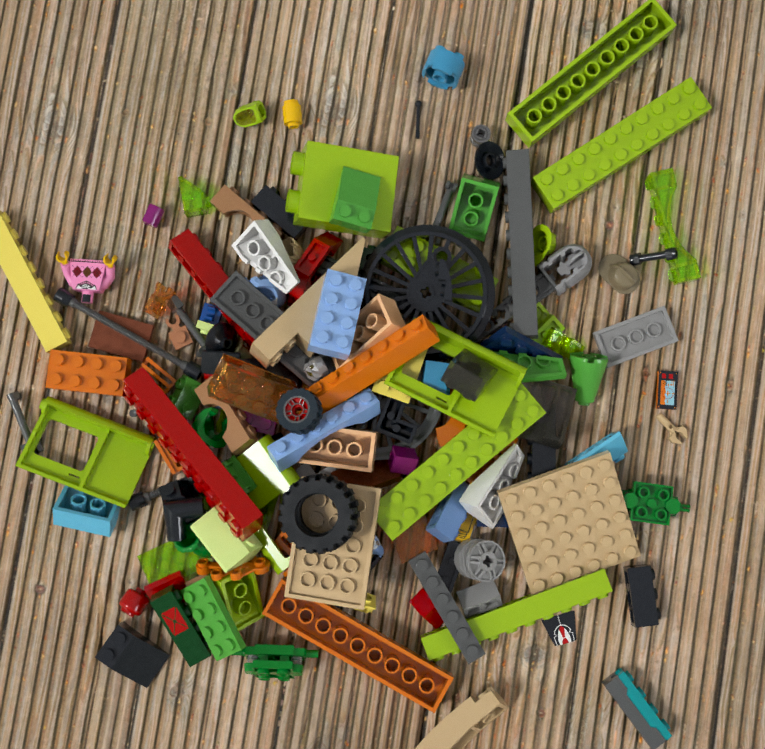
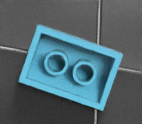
M620 431L611 432L564 465L606 450L611 453L612 460L617 463L625 458L624 454L628 452V449Z
M65 485L53 507V524L110 537L118 520L120 506Z

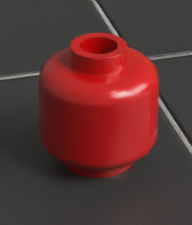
M139 587L135 590L132 588L128 589L119 602L120 610L132 618L140 616L149 603V599L145 596V591Z

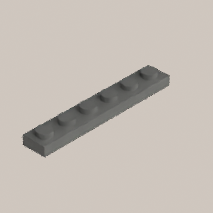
M424 550L409 559V564L468 664L485 655L484 650L426 551Z

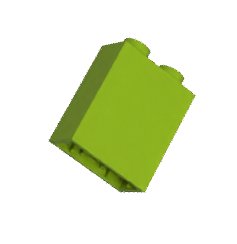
M308 140L302 152L293 151L290 174L298 175L299 179L297 190H288L285 212L294 213L293 225L382 239L391 231L399 156ZM343 166L381 177L372 227L366 234L329 223Z

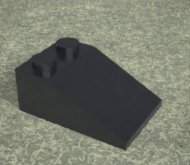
M123 621L117 625L95 658L117 673L148 688L170 657V654Z

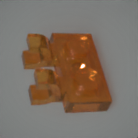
M157 282L155 292L151 294L143 311L158 319L166 310V300H170L172 296L176 295V292L170 287L166 290L162 283Z

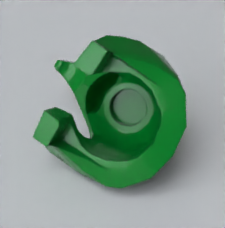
M213 407L201 411L192 424V428L210 449L221 448L227 445L223 439L227 429V418L222 422L221 432L215 435L212 416L218 414L219 410Z

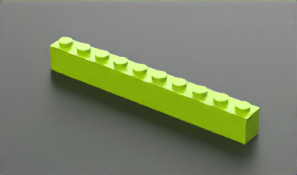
M600 568L596 572L584 574L572 581L568 580L559 586L547 588L545 591L535 595H525L504 603L497 608L468 619L465 618L481 644V641L485 639L492 641L499 638L501 633H513L518 630L517 627L525 625V627L536 624L538 619H550L554 617V613L559 611L561 613L569 612L572 610V606L578 604L579 606L591 603V599L596 597L597 599L608 597V593L613 590L605 569ZM446 626L420 635L429 661L433 660L436 662L445 658L444 655L448 653L454 655L461 652Z

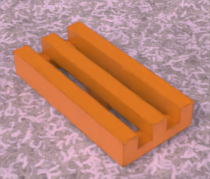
M147 357L144 363L142 362L141 366L136 369L137 371L144 367L145 370L167 387L165 390L161 386L159 387L166 395L177 382L174 377L150 357ZM149 363L172 382L170 384L167 383L147 365Z

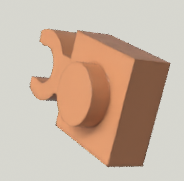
M175 315L176 323L171 324L170 320L166 319V324L173 330L168 334L175 350L178 351L193 344L194 341L186 325L180 326L181 318Z

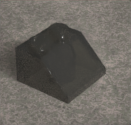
M464 348L451 360L441 381L447 387L460 392L464 398L475 402L489 385L498 369Z

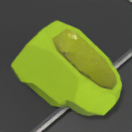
M260 100L239 107L233 115L234 122L241 127L259 124L267 118L265 107Z

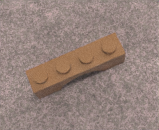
M224 184L210 200L212 206L226 218L231 215L242 214L249 217L252 221L268 219L262 211L257 212L254 210V205L248 199H241L238 196L240 193L232 186L229 188ZM273 223V227L282 240L284 238L281 233L282 229L276 223Z
M211 376L194 391L204 406H220L227 416V429L223 439L232 453L242 454L259 441L256 437V430L248 424L246 414L237 406V399L234 395L229 393L227 383L222 378Z

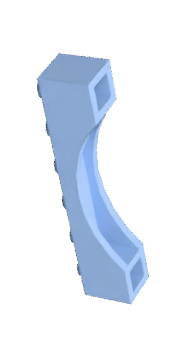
M370 388L365 389L322 414L320 424L308 434L298 435L296 433H289L268 445L267 450L270 459L278 471L282 472L297 463L308 450L330 434L351 425L365 423L381 414L380 401Z

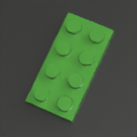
M210 575L180 590L216 661L247 647Z

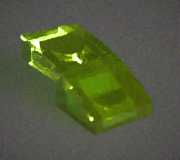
M551 327L542 343L568 360L570 353L583 352L585 349L575 339L566 336L554 327Z

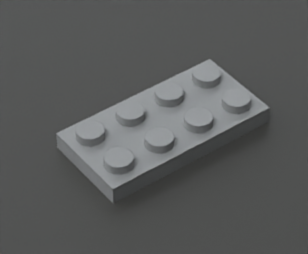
M665 305L592 333L600 354L608 356L606 368L679 341Z

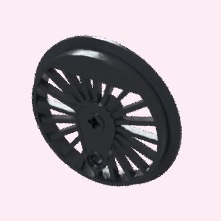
M417 225L393 233L373 250L360 276L367 279L360 310L371 301V290L406 293L407 295L391 298L395 302L408 300L398 306L399 311L411 304V307L402 316L403 320L416 309L412 320L417 318L419 313L422 312L425 317L426 313H428L430 321L434 322L432 312L435 311L443 327L450 330L438 308H441L466 331L463 337L473 342L483 333L493 312L495 284L487 259L470 239L447 227ZM429 237L428 257L422 265L417 238ZM434 238L445 240L444 247H438L433 251ZM409 240L413 241L419 268L418 272L415 271L400 244ZM450 243L461 249L453 260L448 249ZM396 246L414 275L413 278L387 256ZM445 252L448 257L445 263L449 272L464 253L471 258L473 263L451 275V280L474 267L477 268L480 279L453 284L452 289L482 283L483 295L452 293V298L481 300L482 304L479 313L451 301H444V296H441V286L446 284V281L438 280V276L435 275V265L440 264L436 259L438 253ZM384 258L410 282H405L378 270L377 267ZM375 273L406 286L407 289L371 285ZM429 288L431 296L423 298L421 291ZM445 303L477 317L474 324L469 329L442 304ZM430 347L423 362L426 360H444L452 356Z

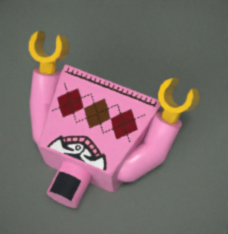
M65 250L64 258L60 256L58 251L56 260L60 262L63 275L69 286L76 292H82V303L93 304L94 293L103 294L115 280L114 263L118 259L116 255L112 257V261L108 258L109 253L103 257V261L71 258L68 261L69 252Z

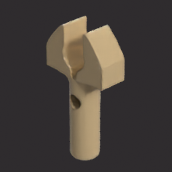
M662 413L656 416V419L669 431L667 439L671 443L682 444L676 438L677 432L684 439H687V430L683 425L675 427Z

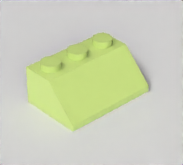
M213 507L193 523L190 528L223 571L227 573L252 560L263 545L254 534L243 542L239 537L235 538L230 531V525L227 522H222L218 516V510Z

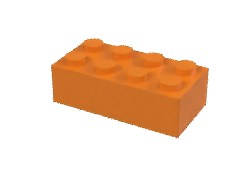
M50 349L45 388L124 397L126 394L123 390V379L131 375L133 360L125 357Z

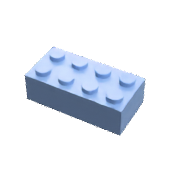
M327 269L307 351L347 360L351 352L367 279Z

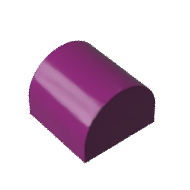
M149 204L142 219L144 224L157 228L164 210Z

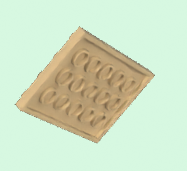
M347 483V487L355 493V500L358 499L359 506L357 507L358 511H360V517L357 520L358 526L354 530L352 537L336 550L326 552L325 554L315 552L309 554L304 549L299 550L295 548L296 544L292 542L284 597L359 610L365 609L382 488ZM311 495L302 505L303 521L311 530L323 533L332 529L338 519L337 508L334 502L326 495Z

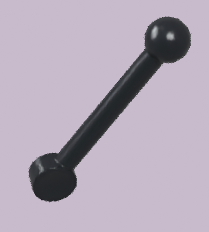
M418 100L415 102L417 107L416 139H419L420 107L422 106V102Z

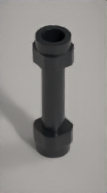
M674 247L655 253L630 254V264L641 265L642 262L678 259V251Z

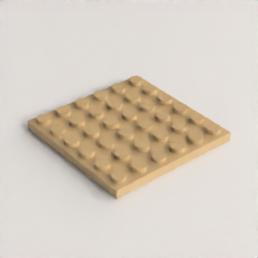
M608 450L497 490L531 594L535 595L545 591L547 588L559 586L568 580L572 581L584 574L596 572L600 568L606 569L641 556L612 456Z

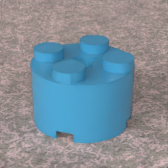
M437 45L429 53L422 70L423 78L426 76L428 83L437 88L447 90L448 87H452V89H455L465 67L464 56L461 53H453L446 50L445 47Z

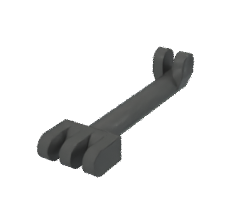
M447 180L445 185L446 191L433 225H441L452 194L457 189V183H451V181ZM437 238L435 245L439 246L441 239Z
M174 295L167 305L173 314H178L200 344L201 348L197 350L196 356L202 357V350H206L205 338L183 310L184 304L179 297Z
M16 391L6 396L27 443L31 433L17 400L21 398V394L19 391ZM41 440L37 445L39 452L44 451ZM26 443L23 444V445H20V448H21L22 451H23V449H24Z

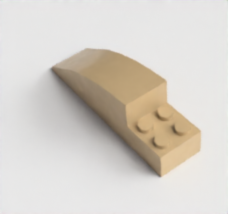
M362 237L330 269L357 276L366 239ZM325 274L252 343L249 352L265 368L269 365L273 367L281 359L280 357L283 355V352L288 353L294 347V343L309 358L314 354V352L307 351Z

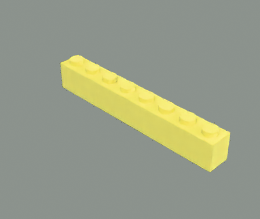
M0 211V265L45 351L50 353V349L61 350L72 344L70 340L72 336L69 330L63 327L61 323L63 319L60 313L54 310L52 306L54 304L53 299L49 294L46 295L43 289L45 288L44 282L40 277L37 278L35 265L27 259L26 255H28L26 248L20 245L17 240L19 235L14 228H11L9 216L6 212Z

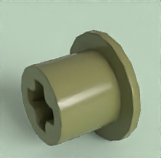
M242 340L233 352L241 353V359H250L252 354L243 345L245 341Z

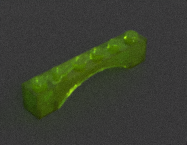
M673 168L651 172L646 177L645 186L647 191H650V206L655 211V225L660 230L659 241L664 246V250L676 247L678 251V259L668 261L664 259L669 265V279L671 282L673 281L674 286L696 281L701 278L697 259L690 255L680 244L672 227L670 216L671 202L677 188Z

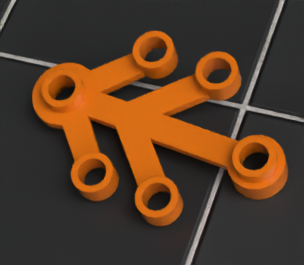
M255 556L249 562L225 573L217 562H210L208 558H201L197 561L196 571L198 575L210 573L213 581H219L229 574L231 580L237 581L252 572L257 575L265 574L269 571L271 564L270 560Z

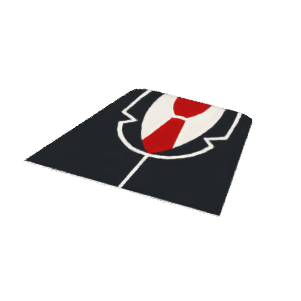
M574 611L556 615L547 620H541L555 646L570 643L577 639Z

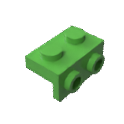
M182 375L175 384L176 389L173 395L169 396V399L183 417L191 421L201 402L194 389L202 383Z

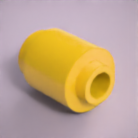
M296 99L284 101L282 106L284 125L289 129L299 128V125L303 124L301 105Z

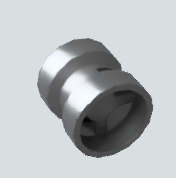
M482 124L475 126L470 138L472 145L478 148L480 144L489 141L490 129Z

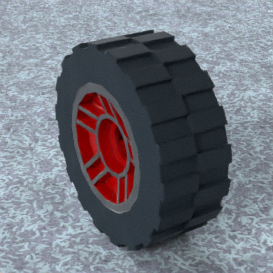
M293 388V390L286 391L287 393L283 394L277 402L276 418L279 420V424L291 433L298 435L308 434L320 424L323 408L321 407V401L318 400L317 396L304 388Z

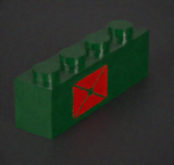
M173 584L153 594L150 604L188 665L192 667L210 657L211 650L188 605H185L183 602L181 591L178 588L175 589Z

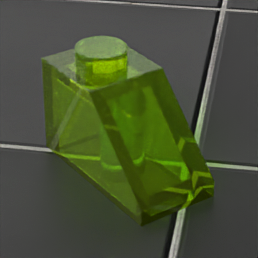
M182 176L178 177L184 214L187 218L210 214L209 208H212L210 196L207 197L203 190Z

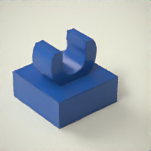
M204 303L200 321L215 325L220 323L222 313L215 305Z

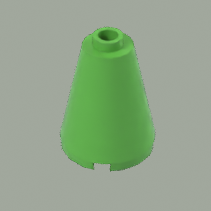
M584 352L570 353L569 360L574 399L579 405L589 406L590 403L594 402L608 364V356L591 352L590 354H584Z

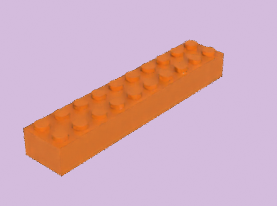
M283 577L262 612L263 615L429 711L436 712L454 679L451 672L334 605L284 597L287 578Z

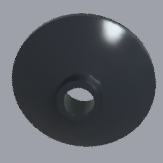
M491 141L484 142L479 145L475 153L476 169L483 178L488 180L498 178L504 170V153L498 144Z
M227 322L215 324L206 336V350L233 352L237 344V332L234 326Z

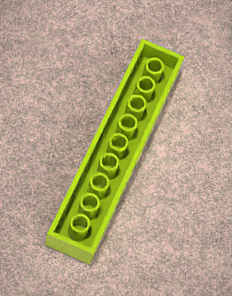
M656 0L646 1L508 112L505 121L528 148L532 147L667 38L677 24Z
M689 77L535 175L531 180V186L551 214L705 116L712 109V106L692 77Z
M521 383L493 438L470 426L465 427L381 497L377 523L393 541L546 414V411Z

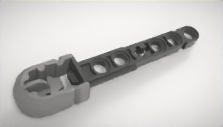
M577 244L566 245L548 257L547 261L537 265L539 274L535 276L536 290L538 292L536 304L552 292L560 296L566 291V288H571L590 272L592 258L583 246ZM560 262L557 268L558 273L561 276L568 275L569 277L567 279L564 278L560 284L556 285L554 283L556 281L555 277L552 274L548 275L546 271H550L553 269V266ZM508 295L502 300L503 303L494 308L491 315L495 319L498 317L497 312H505V318L502 319L500 317L495 320L497 325H494L493 320L490 319L491 329L483 331L475 343H480L513 319V316L509 314V304L513 301L512 297Z

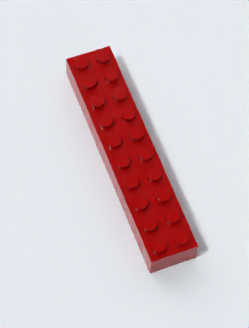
M144 367L124 378L123 390L126 394L124 397L130 406L134 405L137 409L136 413L141 420H146L150 432L153 435L155 433L160 438L158 440L162 447L170 450V456L174 462H179L182 465V471L186 477H191L194 480V486L198 492H203L206 495V501L210 507H215L218 510V516L222 522H227L230 525V531L234 537H239L243 542L261 529L263 521L262 512Z

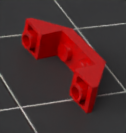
M325 232L312 240L294 266L300 282L289 295L299 299L312 286L310 280L328 254L334 256L343 240L329 232Z

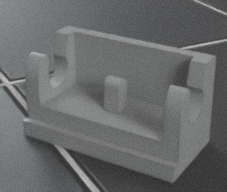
M494 580L491 582H481L457 591L466 619L503 605Z

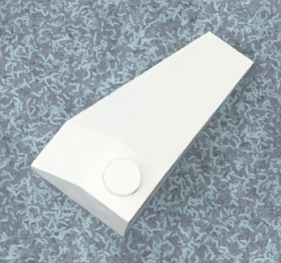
M268 219L254 220L232 244V247L243 262L253 266L256 272L266 276L269 282L285 294H289L300 282L278 232Z
M514 443L468 486L459 500L469 514L491 529L495 527L503 514L497 490L510 486L512 479L517 478L525 457L518 444Z

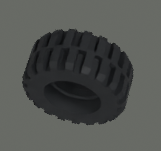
M320 473L303 477L289 486V490L283 494V501L279 504L278 509L281 510V515H278V520L283 525L281 531L282 533L286 532L288 535L286 539L289 543L294 542L296 544L295 548L299 550L304 549L309 554L314 552L318 554L332 552L345 544L352 537L354 530L357 529V520L360 517V511H358L357 507L359 506L358 499L355 500V493L347 487V483L343 480H338V477L334 475L329 476ZM311 495H326L334 502L337 508V522L327 532H315L308 528L303 521L302 505Z

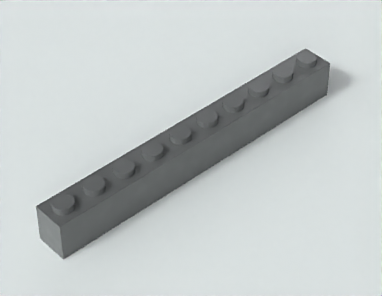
M529 149L507 150L506 157H503V169H507V175H503L504 187H508V193H504L505 205H508L509 211L505 212V222L509 223V230H506V241H510V248H507V260H511V267H507L508 278H512V285H508L509 297L513 298V304H509V314L513 316L514 323H510V328L530 339H538Z

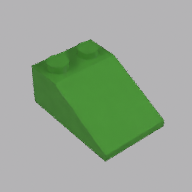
M343 166L329 223L365 234L371 230L376 211L381 177Z
M464 173L449 229L455 230L465 237L484 242L501 183Z

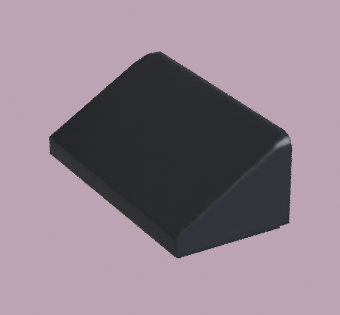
M202 350L201 371L204 374L224 375L227 359H241V353Z

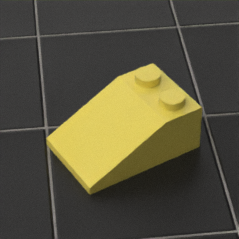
M428 349L407 361L402 368V373L417 380ZM388 374L374 382L373 392L409 404L410 396L384 384Z

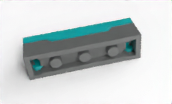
M619 668L604 679L602 684L649 747L657 749L672 737L668 731L671 728L664 719L660 720L658 718L656 707L652 703L648 704L646 702L644 691L640 687L636 688L634 686L632 675L628 671L624 672Z

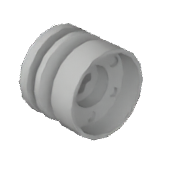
M468 538L457 546L454 553V563L462 576L481 582H491L502 574L505 567V554L499 544L491 540Z

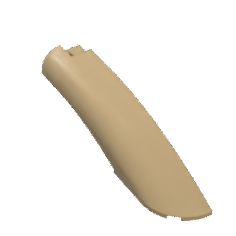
M490 686L477 698L470 696L429 732L415 749H463L481 730L506 711L509 706L498 692Z

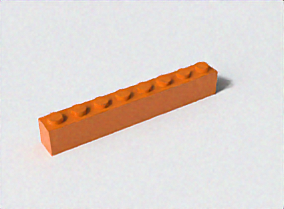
M422 314L305 390L318 397V400L322 403V414L439 342L440 339L436 328Z

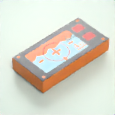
M657 371L656 409L676 410L678 372Z

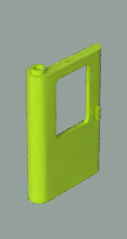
M430 321L435 326L440 339L439 342L431 347L466 364V368L452 394L446 395L402 373L405 363L390 372L384 384L493 438L528 368Z
M53 397L43 398L39 406L41 415L15 466L126 508L155 447L153 441L157 440V438ZM49 421H57L98 438L84 470L79 471L35 454L34 451Z
M270 434L261 438L237 457V460L258 486L248 496L259 510L278 495L287 492L289 486L301 479L293 466L282 472L278 471L270 459L267 446L275 442ZM262 525V528L255 532L254 535L263 545L260 551L266 559L270 560L272 568L279 575L289 567L290 556L285 557Z

